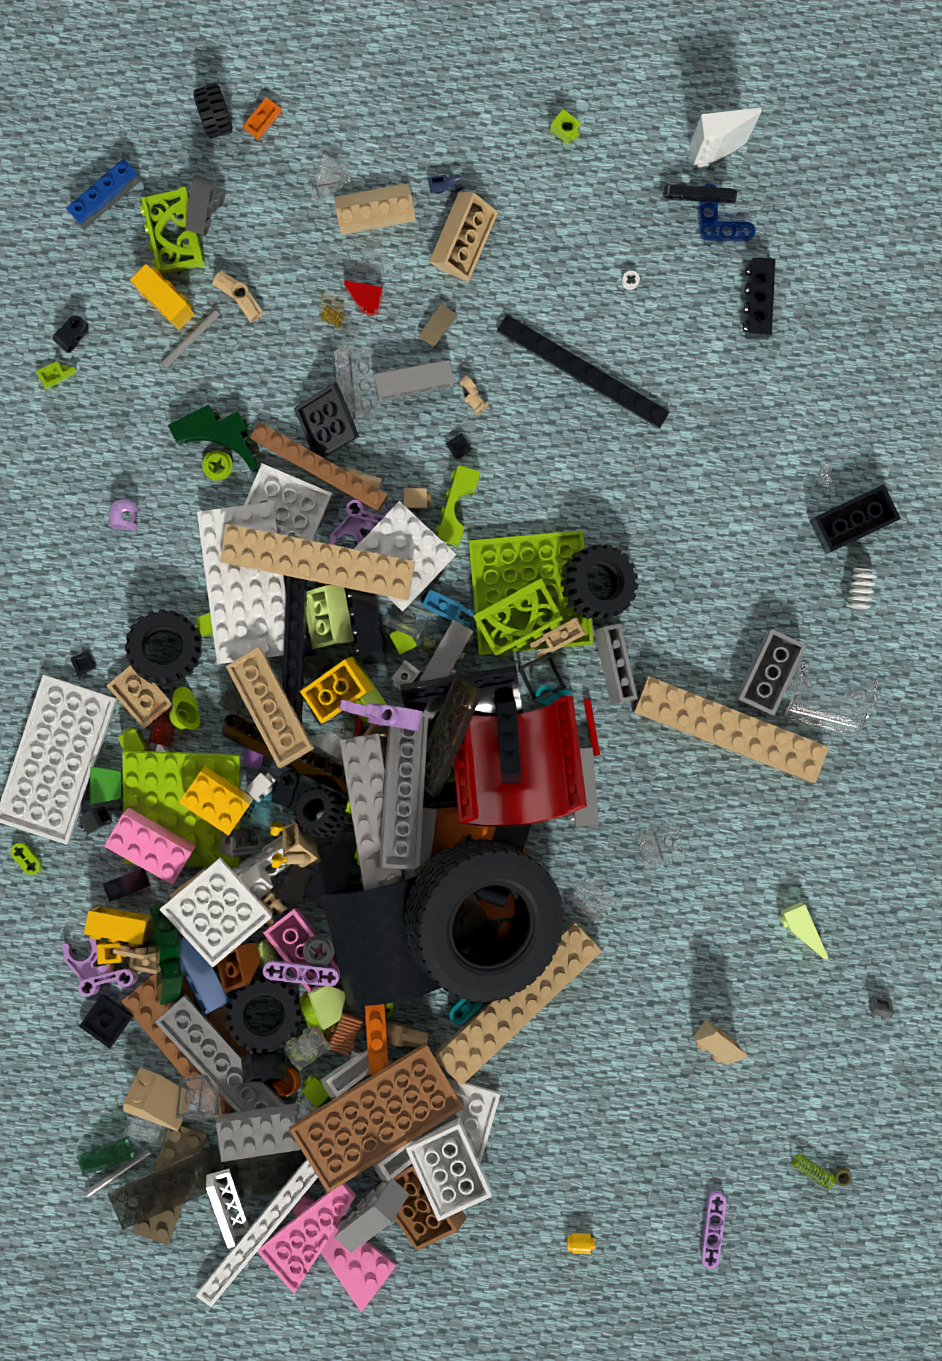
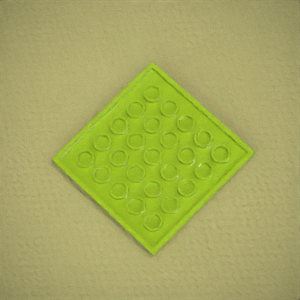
M583 530L470 540L469 552L475 614L533 582L542 579L563 617V620L560 621L561 625L577 617L585 632V635L561 648L594 645L591 618H583L582 614L578 615L573 611V606L569 607L566 602L569 600L567 597H563L562 592L565 590L564 586L561 587V580H564V576L561 574L563 569L567 568L565 566L566 562L572 559V555L585 549ZM537 590L538 604H548L541 590ZM526 599L521 601L522 607H532V603L527 605L528 601ZM513 604L510 605L511 615L505 626L525 630L531 617V611H520ZM548 608L538 609V613L544 612L547 614L542 616L543 622L551 620V610ZM504 612L498 614V617L502 618L498 622L502 623L505 620L506 614ZM484 619L482 623L490 636L496 628ZM476 623L479 655L493 654ZM535 623V626H534L532 632L535 631V630H537L538 628H540V627H542V626H540V625H538L537 623ZM549 627L548 629L544 630L543 632H544V634H546V633H548V632H550V631H552V630H551L550 627ZM500 630L495 634L494 642L498 646H504L508 640L505 637L500 640V635L503 633ZM512 635V637H513V642H515V641H517L518 639L522 638V637H519V636H513V635ZM541 636L535 640L531 637L526 640L528 644L517 649L515 646L509 650L510 652L542 650L549 647L544 641L537 647L531 648L530 644L543 637Z
M124 750L122 752L123 813L129 807L196 845L185 866L209 867L221 857L230 868H239L241 856L232 857L220 853L222 831L179 802L204 766L241 789V754ZM241 818L233 830L241 829ZM124 858V864H135Z

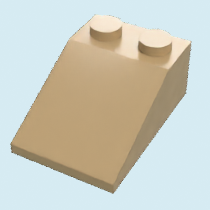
M708 1019L703 1022L693 1036L696 1041L695 1045L703 1052L708 1050L712 1053L710 1057L718 1063L722 1061L727 1065L746 1059L748 1056L737 1041Z
M140 1067L124 1101L123 1111L178 1131L191 1103L193 1094L163 1076Z

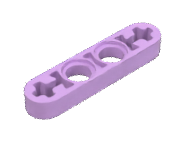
M269 961L263 968L264 976L267 979L334 986L340 978L339 971L334 967L328 966L315 967L310 964ZM273 965L274 969L281 970V966H284L283 977L280 976L281 972H275L271 975V972L267 971V969ZM294 967L297 970V975L292 978L289 977L286 973L287 968ZM309 969L316 971L317 976L313 980L306 977V971ZM320 970H323L322 975H328L329 972H333V976H336L331 982L328 977H322V981L318 980Z
M720 1191L711 1192L707 1200L701 1260L708 1269L716 1268L720 1262L726 1211V1199ZM716 1197H719L722 1201L718 1202L717 1205L719 1211L715 1210V1203L712 1201L716 1200ZM713 1215L720 1217V1221L716 1225L711 1224L709 1221ZM710 1235L718 1237L717 1242L714 1244L708 1243L707 1238ZM709 1249L712 1250V1256L715 1259L711 1260V1263H708L706 1259L710 1256Z

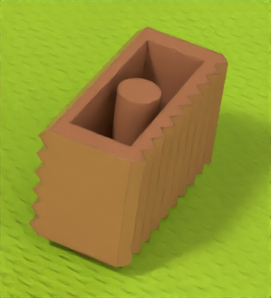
M343 1009L340 1020L329 1027L322 1044L327 1050L347 1056L348 1052L354 1047L357 1034L362 1030L363 1020L358 1014Z

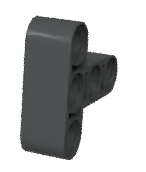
M198 175L193 177L185 225L187 231L203 236L207 235L211 215L223 205L226 194L224 189L215 187V181Z

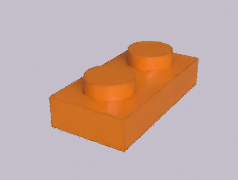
M266 97L243 125V129L259 141L281 114V108Z

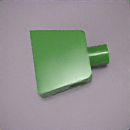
M100 766L90 767V804L123 798V770Z

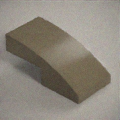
M442 303L418 337L432 347H436L458 314Z

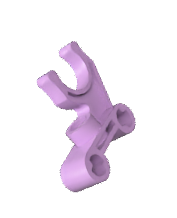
M351 500L346 506L349 515L331 534L330 544L336 545L338 538L345 534L352 535L359 544L364 539L361 529L372 530L390 510H387L384 516L367 512L362 502ZM355 503H358L360 512L354 514V510L351 509Z
M341 700L339 710L368 717L367 723L412 731H419L423 713L414 709L375 703L361 705L346 700Z
M89 938L92 952L84 961H80L73 956L70 943L62 945L65 962L81 980L78 990L82 996L88 997L97 994L101 989V984L116 980L120 986L127 987L135 984L138 980V973L134 969L126 968L115 971L114 963L96 966L98 961L97 944H99L97 939ZM125 973L130 975V981L124 979ZM91 983L93 988L89 991L87 986Z

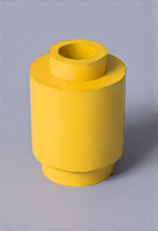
M572 1233V1235H567V1251H572V1254H591V1250H595V1238H591V1233Z

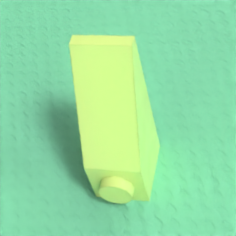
M800 902L780 911L782 915L780 921L783 927L790 930L823 959H828V955L806 905Z

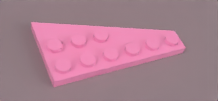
M346 1183L323 1195L266 1240L257 1251L293 1294L297 1291L356 1196Z
M304 1194L292 1211L297 1217L316 1201L307 1194ZM336 1227L320 1253L360 1312H362L394 1270L397 1263L368 1241L350 1253L334 1238L338 1231Z

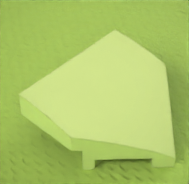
M320 986L308 993L322 1029H326L340 1020L345 1002L343 990L331 986Z

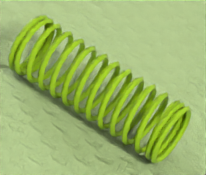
M798 1153L793 1159L792 1166L794 1168L797 1167V1170L799 1169L800 1172L802 1171V1173L820 1183L827 1190L831 1189L835 1184L836 1177L825 1171L801 1153Z

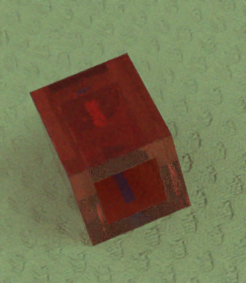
M160 717L159 720L153 719L148 742L172 746L176 726L173 725L170 718Z

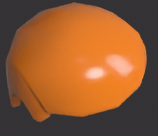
M286 1066L287 1077L279 1082H273V1087L278 1095L289 1097L299 1090L301 1076L296 1069Z

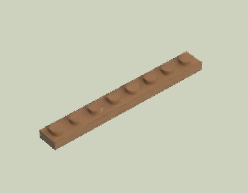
M258 422L250 436L251 440L380 512L389 496L261 422Z

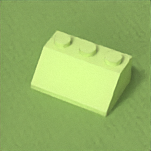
M326 585L307 591L306 617L312 649L354 641L344 587Z

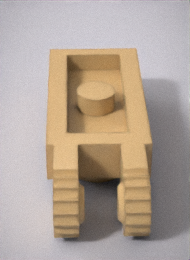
M576 617L542 635V638L532 642L530 646L535 648L540 643L546 642L549 648L537 652L536 657L539 658L585 635V632Z

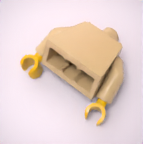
M275 821L270 828V834L273 836H279L282 831L283 854L286 856L284 857L279 852L275 853L271 858V861H273L271 866L273 868H279L282 862L305 867L310 863L317 865L321 861V856L317 852L316 839L299 829L295 821L290 825L286 824V826H283L279 821Z

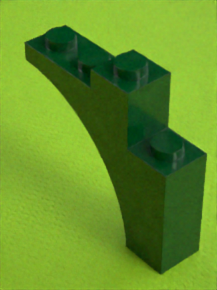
M208 404L168 425L176 443L179 445L194 441L219 443L239 454L252 472L259 469L257 464L260 461L255 452L251 453L249 449L251 443L246 435L243 436L249 432L247 426L250 424L246 416H241L238 411L221 419L216 408L212 409Z
M166 903L149 905L156 954V989L160 1005L174 1003L180 999L183 978L179 962L181 946L177 930L160 911V908Z

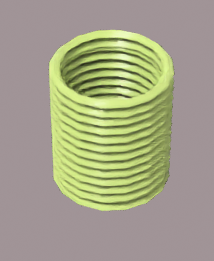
M268 939L256 943L259 951L260 969H263L269 961H279L276 950Z

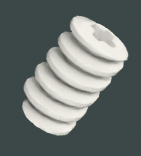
M853 568V571L857 574L852 575V579L856 582L850 583V586L854 589L849 590V594L853 597L847 598V601L851 604L846 605V607L861 610L869 609L871 606L866 604V602L872 601V598L868 594L874 593L869 587L875 586V583L870 580L877 578V576L872 574L871 570Z

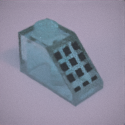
M253 799L242 817L252 824L269 830L279 811L260 802L258 803Z

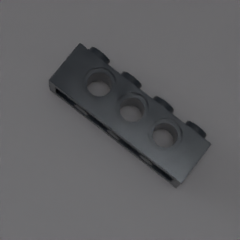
M752 258L750 263L746 265L745 275L748 276V283L745 284L744 290L745 295H747V302L744 303V313L747 316L746 321L743 322V332H746V339L768 340L772 335L776 259ZM755 277H761L764 283H758ZM754 296H760L763 302H757ZM753 315H760L762 321H756Z

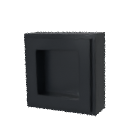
M462 433L446 443V446L456 460L472 450Z
M90 651L70 658L77 676L96 669Z

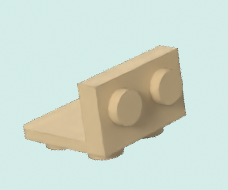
M143 943L135 947L122 944L119 948L113 949L112 953L130 957L129 969L157 974L155 945L146 947Z

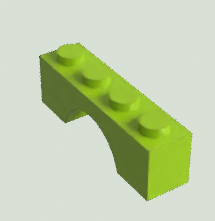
M459 465L457 470L453 469L451 475L453 485L452 488L447 489L445 499H448L447 506L442 507L440 517L443 518L441 525L437 524L435 535L446 544L456 547L460 546L464 526L456 519L454 513L455 506L464 495L475 493L480 471Z

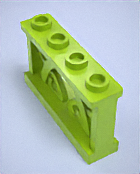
M186 186L170 192L141 197L142 204H140V210L142 215L146 217L144 227L151 239L148 241L151 253L154 252L155 259H152V263L162 274L161 276L206 266L199 234L187 230L178 237L177 246L161 236L170 218L176 225L185 227L190 196ZM181 199L180 201L173 204L171 207H169V205L166 203L168 201ZM155 204H162L165 206L166 211L163 212L162 209L157 208L159 210L158 215H153L152 207ZM176 213L177 217L179 214H183L184 218L178 221L174 214ZM185 238L189 239V244L185 245L183 243V247H181L182 240ZM158 242L163 246V248L160 250ZM173 253L177 254L174 263L168 265L163 262L164 254L169 255L168 260L172 259ZM181 255L194 257V259L180 262Z
M542 579L533 582L473 615L494 656L497 657L499 655L500 658L510 654L509 649L515 646L519 649L528 644L526 640L533 637L535 640L544 635L543 631L549 627L553 630L561 626L560 621L563 620ZM537 590H541L548 604H538ZM526 599L528 601L527 605L532 603V607H522L521 601ZM513 604L520 611H531V617L525 630L505 626L511 615L510 605ZM548 608L551 610V620L543 622L541 618L547 614L544 612L538 613V609ZM500 612L506 614V618L502 623L498 622L502 620V618L498 617ZM484 619L496 628L490 636L482 623ZM535 623H537L538 625L542 626V627H540V628H538L537 630H535V631L532 632V630H533V628H534V626H535ZM499 630L503 632L500 635V640L503 637L508 640L504 646H498L494 642V636ZM512 635H513V636H519V637H522V638H520V639H518L517 641L513 642V637H512Z

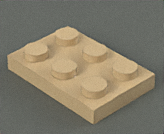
M131 665L106 685L143 729L149 727L173 706L171 699L156 683L146 682L145 679L137 675Z

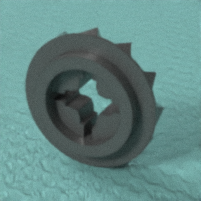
M316 935L310 937L304 944V958L312 966H325L334 956L333 943L326 936ZM322 943V951H324V953L326 954L320 953L319 956L315 958L316 951L314 950V947L318 948L319 945H321Z

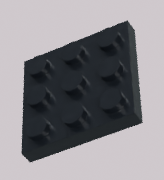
M332 383L294 408L311 451L323 458L360 437L338 383Z

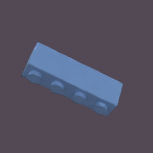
M185 937L179 939L181 946L179 955L181 971L203 1014L206 1015L228 1003L229 994L224 993L217 971L213 970L211 965Z

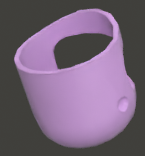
M129 500L114 501L110 508L109 526L116 529L137 531V524L134 523L135 516L138 513L137 505ZM129 511L132 513L130 522L123 521L122 512Z

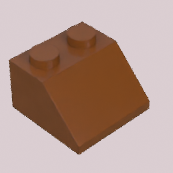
M256 942L237 946L217 963L224 993L236 990L250 983L260 963Z

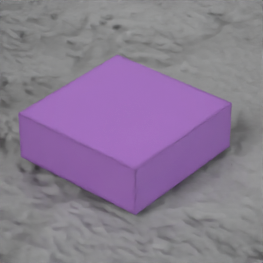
M246 748L242 766L262 770L264 756Z

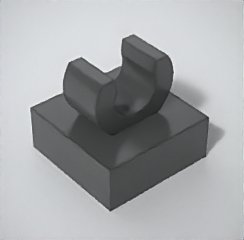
M872 996L870 1000L872 1018H875L876 1015L881 1016L882 1021H885L886 1018H892L894 1014L892 1001Z

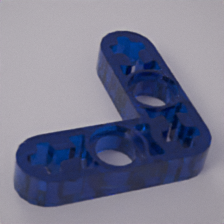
M706 184V185H704L703 187H716V186L713 185V184ZM699 202V235L704 241L747 242L755 235L756 230L752 223L718 221V203ZM710 208L714 214L712 217H706L703 210ZM707 227H710V231H716L717 227H719L718 236H716L717 232H711L710 235H707V232L704 231ZM729 227L732 230V235L725 236L722 233V229ZM744 228H747L748 231H751L748 234V236H745L744 232H739L738 235L735 236L736 231H743Z

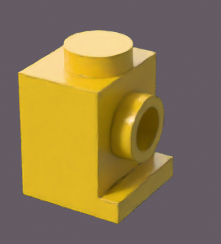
M124 941L120 943L101 942L97 944L98 964L123 962L127 956L113 954L112 948H119L120 945L124 944Z

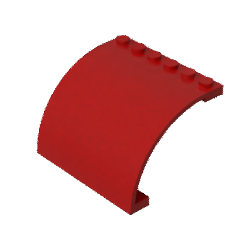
M566 695L554 701V704L544 708L517 714L521 763V782L501 783L497 716L469 715V708L464 706L450 712L459 823L494 827L526 825L559 818L587 807L573 696Z

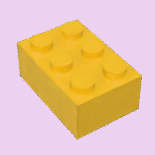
M145 264L130 279L131 283L174 327L180 330L195 315L191 310L193 306L182 293L179 294L169 280H165L161 276L162 274L154 266L150 268Z
M352 656L343 660L309 684L300 693L321 724L342 712V710H339L341 700L355 703L374 690V687Z
M204 766L179 803L229 835L254 798Z
M96 906L88 911L84 934L90 935L89 938L100 940L103 937L108 938L109 942L120 943L125 941L130 946L138 947L151 938L152 922L150 915Z

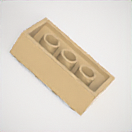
M409 183L334 197L341 235L416 221Z
M459 192L429 262L441 271L469 282L498 212L474 192Z

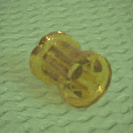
M326 305L320 320L322 322H329L339 329L344 320L345 313H339L331 309L329 305Z

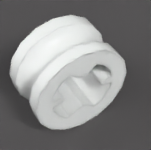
M630 270L623 275L622 285L624 288L632 290L638 286L640 280L638 273ZM628 276L630 278L631 276L635 278L634 284H632V282L631 284L627 283Z

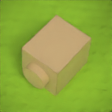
M404 488V506L407 509L427 510V505H431V494H428L427 489Z

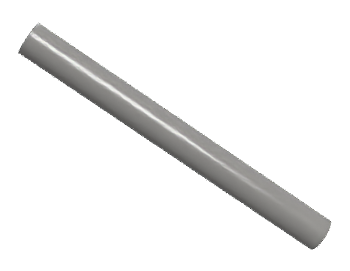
M214 309L161 363L168 368L220 314Z
M146 1148L85 1190V1195L89 1198L153 1154L151 1148Z

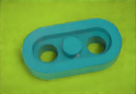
M541 686L537 689L535 696L538 697L542 692H549L556 687ZM562 689L549 695L547 699L543 698L538 702L549 706L554 704V701L560 699L562 695L573 696V694L569 690Z
M461 998L450 1009V1020L457 1025L464 1024L481 1008L483 1002L471 1003L469 1000ZM458 1010L462 1011L463 1015L460 1017L456 1016L455 1014Z

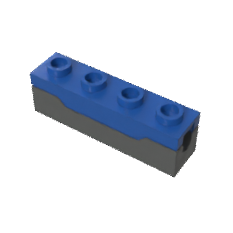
M123 158L66 209L85 230L136 186L141 179Z

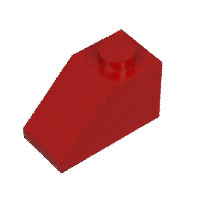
M344 280L345 289L359 310L367 316L379 315L383 288Z

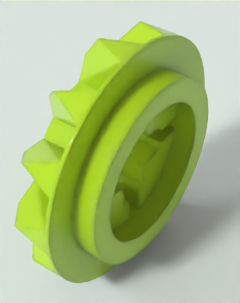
M212 451L203 459V472L211 480L220 481L227 479L232 473V459L223 451ZM221 461V465L225 469H218L215 472V467L211 462L218 463Z

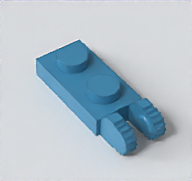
M433 590L428 592L421 606L450 621L455 620L468 628L472 626L470 622L460 619L459 616L461 612H464L473 618L475 612Z

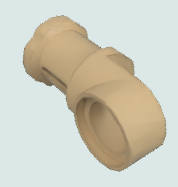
M467 375L459 381L469 394L464 399L465 403L471 405L476 415L483 412L489 406V403L479 396V391L473 381Z

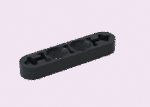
M665 185L663 197L681 201L735 203L738 191L732 188Z

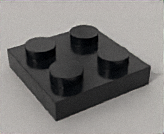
M102 994L79 1027L110 1049L133 1016L108 996Z

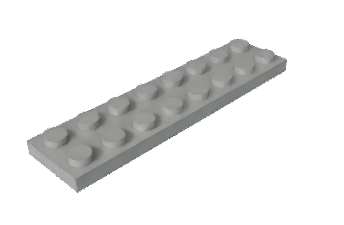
M422 713L419 731L388 726L379 868L419 870L428 713Z
M379 733L340 739L364 890L402 881L401 869L379 868L385 770Z
M186 994L155 1020L160 1029L237 1112L286 1105L266 1082H243L241 1059L243 1057Z

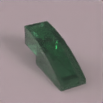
M129 1136L77 1155L76 1158L82 1173L88 1174L130 1160L136 1153Z

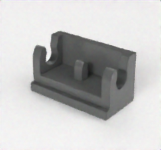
M252 828L232 830L229 835L222 832L220 853L232 857L262 853L261 833H256V840H254V829Z

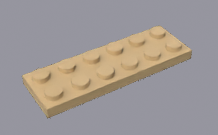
M261 647L255 648L226 666L278 768L286 766L314 749Z

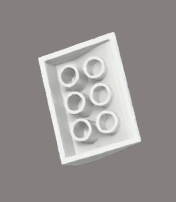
M761 108L701 114L690 143L692 168L707 169L746 144L761 114Z
M460 1118L440 1126L406 1147L438 1221L492 1197L489 1182Z

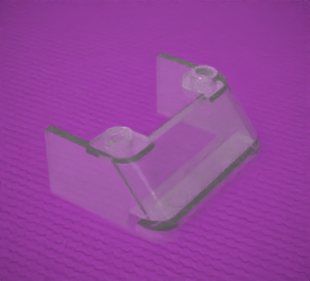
M802 660L791 682L784 711L785 719L793 723L844 736L858 735L877 704V679L872 680L867 691L853 689L848 692L846 697L810 688L811 679L805 675L806 661Z

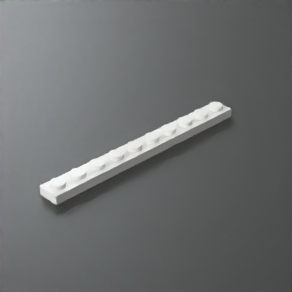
M307 1158L197 1291L196 1297L208 1306L212 1307L318 1178Z

